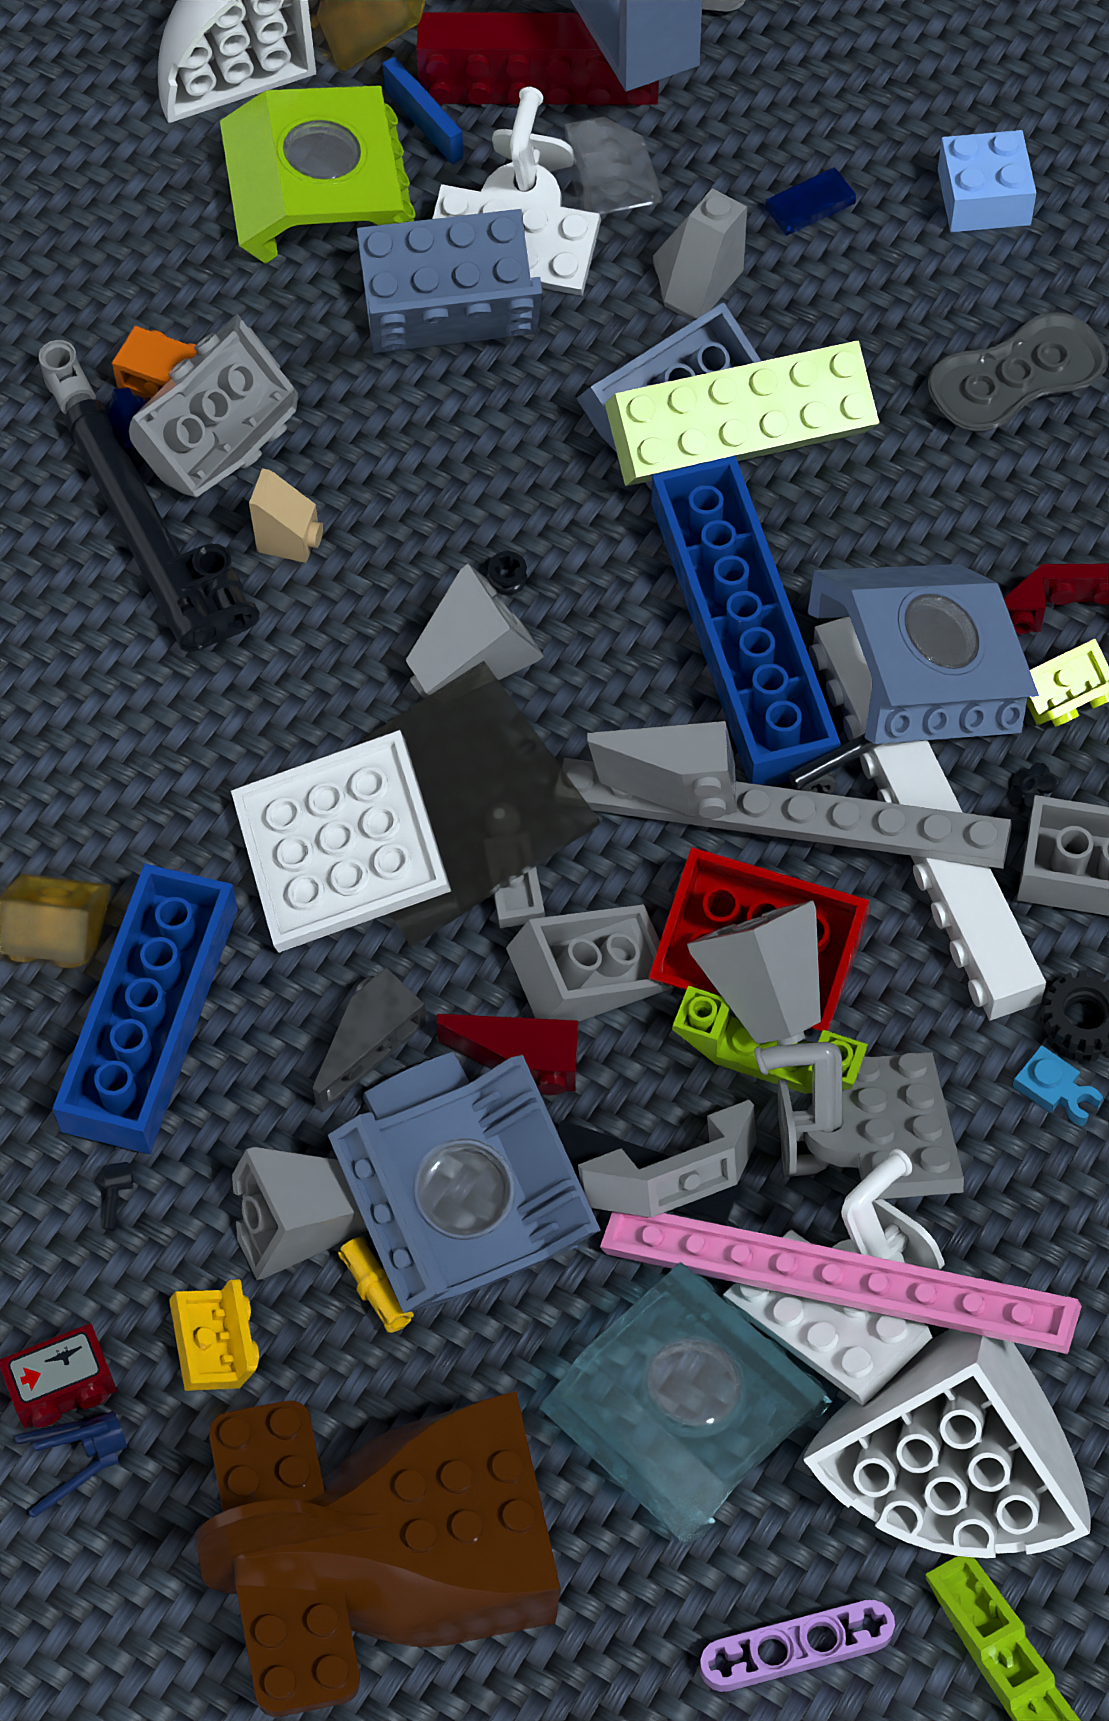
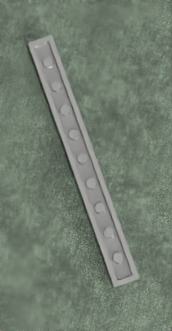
M564 758L554 797L558 806L1004 869L1011 832V819L736 782L737 813H726L722 817L713 819L690 816L601 784L594 762Z

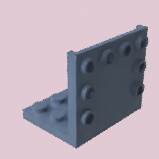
M521 209L357 228L373 353L537 334L542 300L540 277H530Z

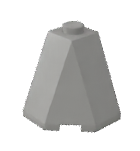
M712 188L653 255L655 272L658 274L664 307L693 322L710 311L743 272L747 206Z
M469 564L459 571L406 659L407 664L414 673L410 681L417 692L424 699L431 696L443 706L534 664L544 657L520 619L513 611L510 612L497 596L492 598L497 594L496 590L484 576Z
M813 900L777 908L763 913L761 917L738 925L734 923L687 944L690 954L757 1044L777 1041L778 1046L797 1043L805 1039L804 1031L821 1022L817 919Z
M252 1147L245 1150L232 1174L233 1193L236 1195L242 1194L243 1219L236 1221L237 1240L256 1280L269 1277L368 1231L338 1160Z

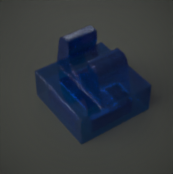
M129 387L113 389L107 413L125 448L134 447L129 435L130 422L133 416L151 399L149 397H133Z

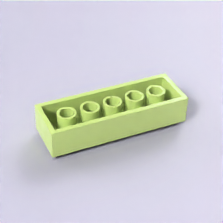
M859 340L615 393L605 403L625 486L652 481V475L726 457L736 456L737 461L858 435L867 432L879 424Z

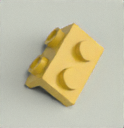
M229 1280L222 1290L175 1291L169 1302L184 1390L241 1388L256 1371L259 1363V1349L257 1343L251 1339L248 1323L251 1315L250 1301L246 1295H243L241 1280Z

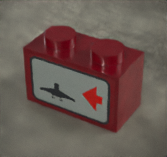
M92 1323L0 1359V1369L24 1429L31 1426L41 1428L51 1425L61 1418V1414L77 1407L88 1409L98 1406L108 1399V1395L117 1392Z

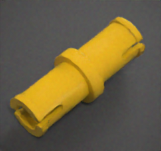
M357 1237L344 1244L340 1249L341 1252H338V1256L344 1261L358 1283L356 1289L362 1300H369L383 1322L386 1331L390 1333L396 1332L409 1324L414 1316L413 1312L403 1314L386 1271L375 1258L365 1238Z

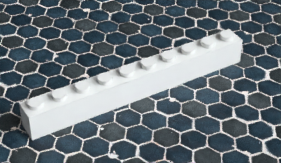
M843 617L815 627L813 645L809 646V655L815 670H822L825 675L827 695L834 707H840L844 715V730L848 740L851 741L866 731L872 678L850 617ZM928 740L884 743L860 756L861 766L868 779L874 778L879 788L877 792L878 801L963 813ZM911 856L915 864L913 865V873L917 885L922 891H928L933 901L931 904L933 918L940 929H946L951 939L950 951L952 958L958 968H965L970 979L968 981V988L974 1004L977 1007L983 1006L989 1021L1040 1004L1046 981L990 867Z

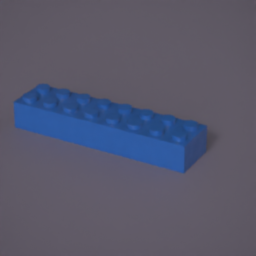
M736 456L652 475V507L748 783L775 786L790 782L789 773L840 747L841 743Z

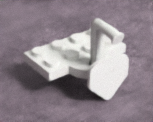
M525 87L519 93L520 103L513 130L499 129L494 131L492 137L494 150L513 162L501 166L487 178L481 192L441 184L433 219L521 209L530 277H540L543 289L583 296L601 217L598 213L562 207L561 191L555 177L550 172L572 166L574 162L573 149L568 143L560 139L531 134L537 108L543 102V94L536 88ZM516 181L518 183L519 190L515 187Z
M893 1149L889 1157L880 1163L847 1195L841 1214L851 1239L841 1241L832 1248L940 1270L945 1263L939 1247L932 1236L920 1224L885 1200H875L900 1176L911 1174L912 1163L905 1152L900 1149ZM793 1230L788 1231L782 1237L810 1243ZM737 1282L723 1294L728 1306L862 1406H865L932 1339L929 1327L922 1322Z

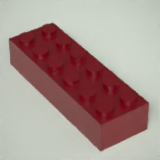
M418 12L417 61L419 83L439 105H519V93L525 87L536 88L543 94V102L541 104L658 105L659 80L626 92L579 13Z

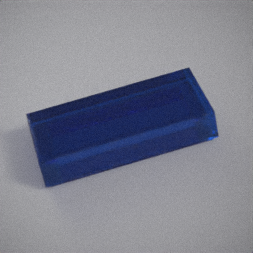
M834 167L767 198L765 209L785 235L788 236L856 203V193Z

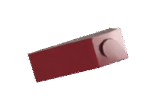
M437 1014L438 1041L441 1044L491 1070L511 1057L523 1055L539 1092L547 1095H559L565 1091L576 1092L579 1045L578 1020Z

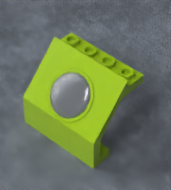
M381 86L265 90L220 120L238 243L241 248L266 264L278 256L275 237L292 226L353 221H370L377 225L414 221L416 214L408 191L410 182L405 173L402 159L404 150L399 141L396 127L398 118L394 110L384 103Z

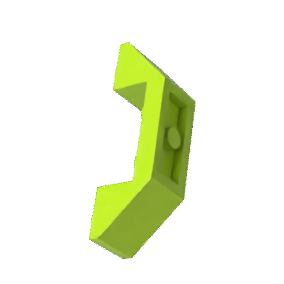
M691 986L687 987L672 1026L674 1032L716 1065L777 1085L778 1080L786 1079L789 1089L804 1094L812 1093V1065L776 1068L768 1070V1074L763 1075L759 1069L754 1049L756 1047L765 1049L778 1046L777 1041L757 1044L738 1018L732 1017V1009L723 997ZM822 1030L818 1042L832 1043L840 1049L842 1056V1090L853 1089L868 1044ZM801 1040V1041H799V1042H797V1043H794V1044H803V1043H811V1042H808V1041H805V1040Z

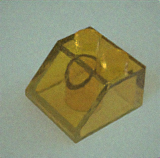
M22 873L0 896V953L9 954L10 959L20 962H29L39 958L54 960L55 965L65 968L78 967L81 964L85 965L97 950L111 885Z

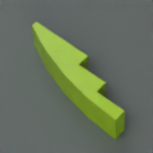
M957 1556L925 1574L928 1584L951 1624L1013 1721H1081L1056 1688L1054 1674L1026 1638L1025 1626L974 1557Z

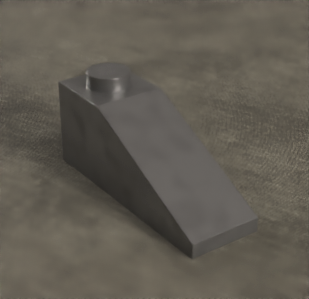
M385 968L376 977L369 976L357 986L354 995L350 999L313 1085L316 1107L322 1113L427 1024L424 1003L389 969Z

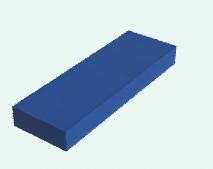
M392 57L383 62L385 91L451 164L463 159V134L459 126L398 59Z

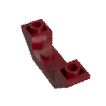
M1041 564L1004 598L1016 634L1023 635L1030 632H1041L1046 609L1045 602H1052L1057 605H1066L1072 602H1096L1101 605H1109V564Z

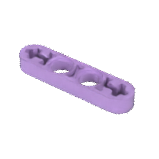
M864 1600L718 1639L708 1644L703 1650L700 1659V1675L704 1683L711 1689L719 1692L732 1691L876 1652L886 1647L891 1641L895 1627L894 1615L883 1602ZM865 1614H871L874 1621H883L884 1625L880 1626L878 1637H871L868 1630H861L852 1633L851 1641L853 1645L847 1646L845 1644V1629L840 1620L847 1619V1630L861 1626ZM816 1626H825L834 1632L837 1643L833 1649L827 1652H819L809 1645L807 1634ZM768 1639L780 1641L787 1649V1658L779 1665L771 1666L765 1664L758 1655L760 1644ZM749 1646L750 1663L755 1671L747 1672L746 1662L732 1666L731 1676L723 1678L719 1670H710L709 1667L715 1664L717 1654H724L727 1661H734L743 1658L741 1647Z

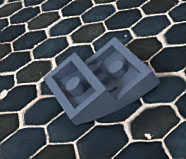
M450 1052L409 1068L366 1091L363 1099L369 1111L373 1113L375 1120H379L461 1088L470 1082L454 1052ZM463 1147L449 1149L440 1153L425 1168L444 1162L448 1152Z

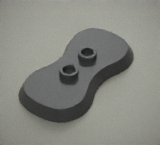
M1046 313L1027 321L1014 335L1003 343L987 349L954 353L941 359L930 371L928 388L938 408L957 427L969 432H985L1007 423L1027 403L1036 398L1078 391L1095 383L1107 368L1108 356L1100 338L1084 321L1067 313Z

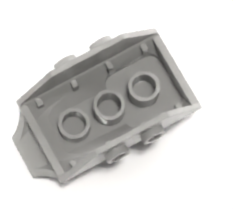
M238 314L217 334L213 332L198 342L194 347L197 354L191 360L189 358L184 359L169 371L168 375L171 380L133 416L130 422V440L157 476L166 485L193 497H198L238 468H247L257 461L262 455L259 449L266 442H272L286 431L287 426L285 422L296 412L298 392L282 373L279 364L250 327L246 326Z

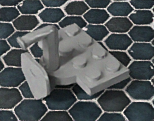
M816 1042L780 1045L765 1049L756 1047L754 1049L759 1069L763 1075H767L768 1070L776 1068L812 1065V1105L808 1110L793 1111L787 1080H778V1118L784 1177L816 1174L826 1169L829 1164H833L839 1167L859 1168L861 1181H863L880 1163L889 1157L893 1149H900L909 1157L912 1163V1172L908 1176H900L875 1200L963 1193L964 1176L932 1052L864 1057L853 1089L842 1090V1056L840 1049L835 1044ZM804 1132V1141L811 1153L797 1155L796 1141H803Z

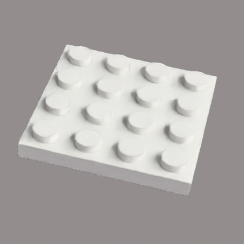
M400 730L231 790L273 946L278 953L451 891L407 745Z

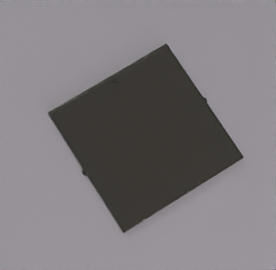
M485 661L474 666L401 715L391 718L387 724L351 746L354 747L395 731H401L451 891L389 913L411 947L423 941L500 889L509 887L512 881L600 824L598 817Z

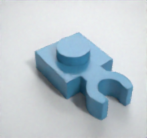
M1042 1045L1015 1077L1012 1086L1050 1113L1054 1111L1058 1104L1066 1108L1068 1118L1079 1126L1086 1124L1089 1114L1080 1109L1078 1103L1088 1102L1098 1109L1103 1099L1102 1094L1097 1089L1091 1086H1078L1075 1084L1079 1079L1080 1071Z

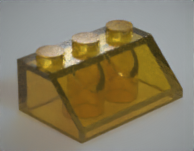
M321 0L317 17L337 67L344 72L419 24L426 0Z

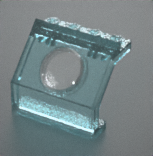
M680 1262L581 1352L540 1409L686 1545L707 1534L716 1522L712 1516L734 1488L798 1426L821 1417L832 1401L826 1396L827 1393L824 1391L822 1384L814 1376L798 1368L787 1358L786 1352L777 1343L765 1338L750 1324V1320L743 1312L728 1305L714 1292L713 1286L706 1279L693 1273Z

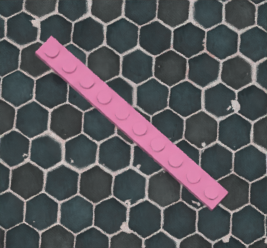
M612 1211L600 1248L607 1255L1065 1354L1069 1352L1082 1307L1078 1299L666 1213L650 1218Z

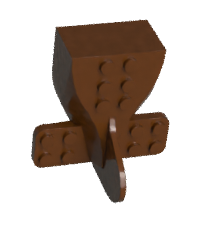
M516 1391L478 1401L390 1430L359 1448L323 1481L310 1415L302 1403L289 1400L220 1414L212 1421L209 1428V1437L223 1512L206 1521L198 1529L195 1535L196 1547L204 1583L213 1590L237 1594L255 1698L259 1709L264 1714L271 1717H283L351 1701L357 1695L360 1688V1673L352 1631L399 1645L437 1647L556 1623L561 1588Z

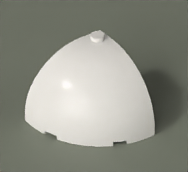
M177 0L167 21L160 45L158 88L161 107L168 123L316 75L308 0Z
M954 1329L945 1331L930 1340L865 1406L851 1398L822 1427L809 1445L803 1458L818 1480L846 1507L853 1506L860 1513L875 1521V1527L907 1543L932 1551L977 1558H995L996 1554L1022 1551H1026L1028 1555L1066 1545L1090 1534L1091 1519L1087 1495L1071 1448L1039 1383L1015 1344L1010 1341Z

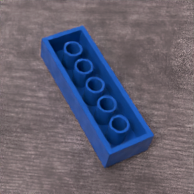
M144 863L52 1109L62 1133L151 1155L238 911L232 884Z

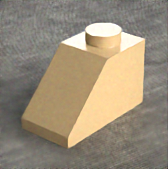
M262 468L249 502L257 552L307 563L312 547H319L323 534V523L318 522L316 504L274 472Z

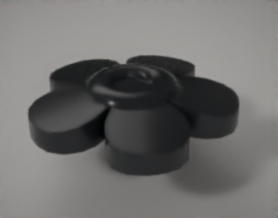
M1039 762L1030 767L1029 774L1025 770L1018 771L1012 778L1011 783L1015 788L1009 794V801L1014 807H1021L1025 804L1031 810L1035 795L1044 796V794L1052 793L1057 786V780L1049 774V767Z

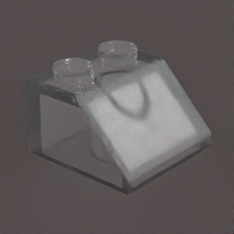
M606 117L565 124V142L572 147L574 162L569 167V171L582 211L605 214L662 202V194L642 135Z

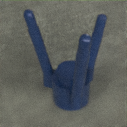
M114 1411L103 1415L98 1414L85 1420L34 1430L15 1436L14 1441L17 1444L35 1441L32 1445L35 1451L81 1440L87 1458L94 1455L98 1457L95 1462L29 1510L30 1517H37L102 1469L119 1463L116 1452L127 1448V1444Z

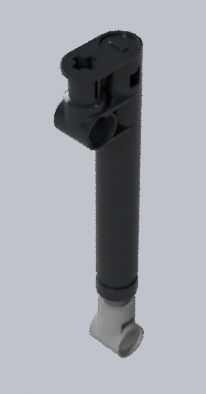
M54 340L45 344L40 349L38 357L46 388L53 393L61 411L65 414L64 421L180 648L186 652L198 651L250 629L259 619L260 612L254 603L247 602L242 594L243 585L232 565L230 552L220 544L211 543L180 554L101 401L96 400V395L77 360L75 348L71 343L64 340Z

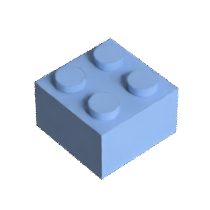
M1023 130L942 137L938 174L950 232L1031 225L1036 189Z

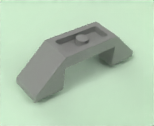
M747 1100L707 1115L709 1143L642 1169H638L622 1148L578 1164L580 1185L590 1207L652 1218L737 1185L757 1142L754 1104Z

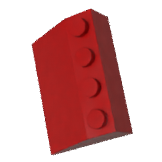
M691 847L649 979L682 990H687V987L691 986L721 996L690 954L687 944L734 923L738 925L761 917L763 913L777 908L813 900L817 919L821 1022L809 1029L822 1032V1030L829 1031L870 913L869 900Z

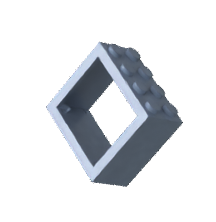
M571 0L626 92L700 66L702 0Z

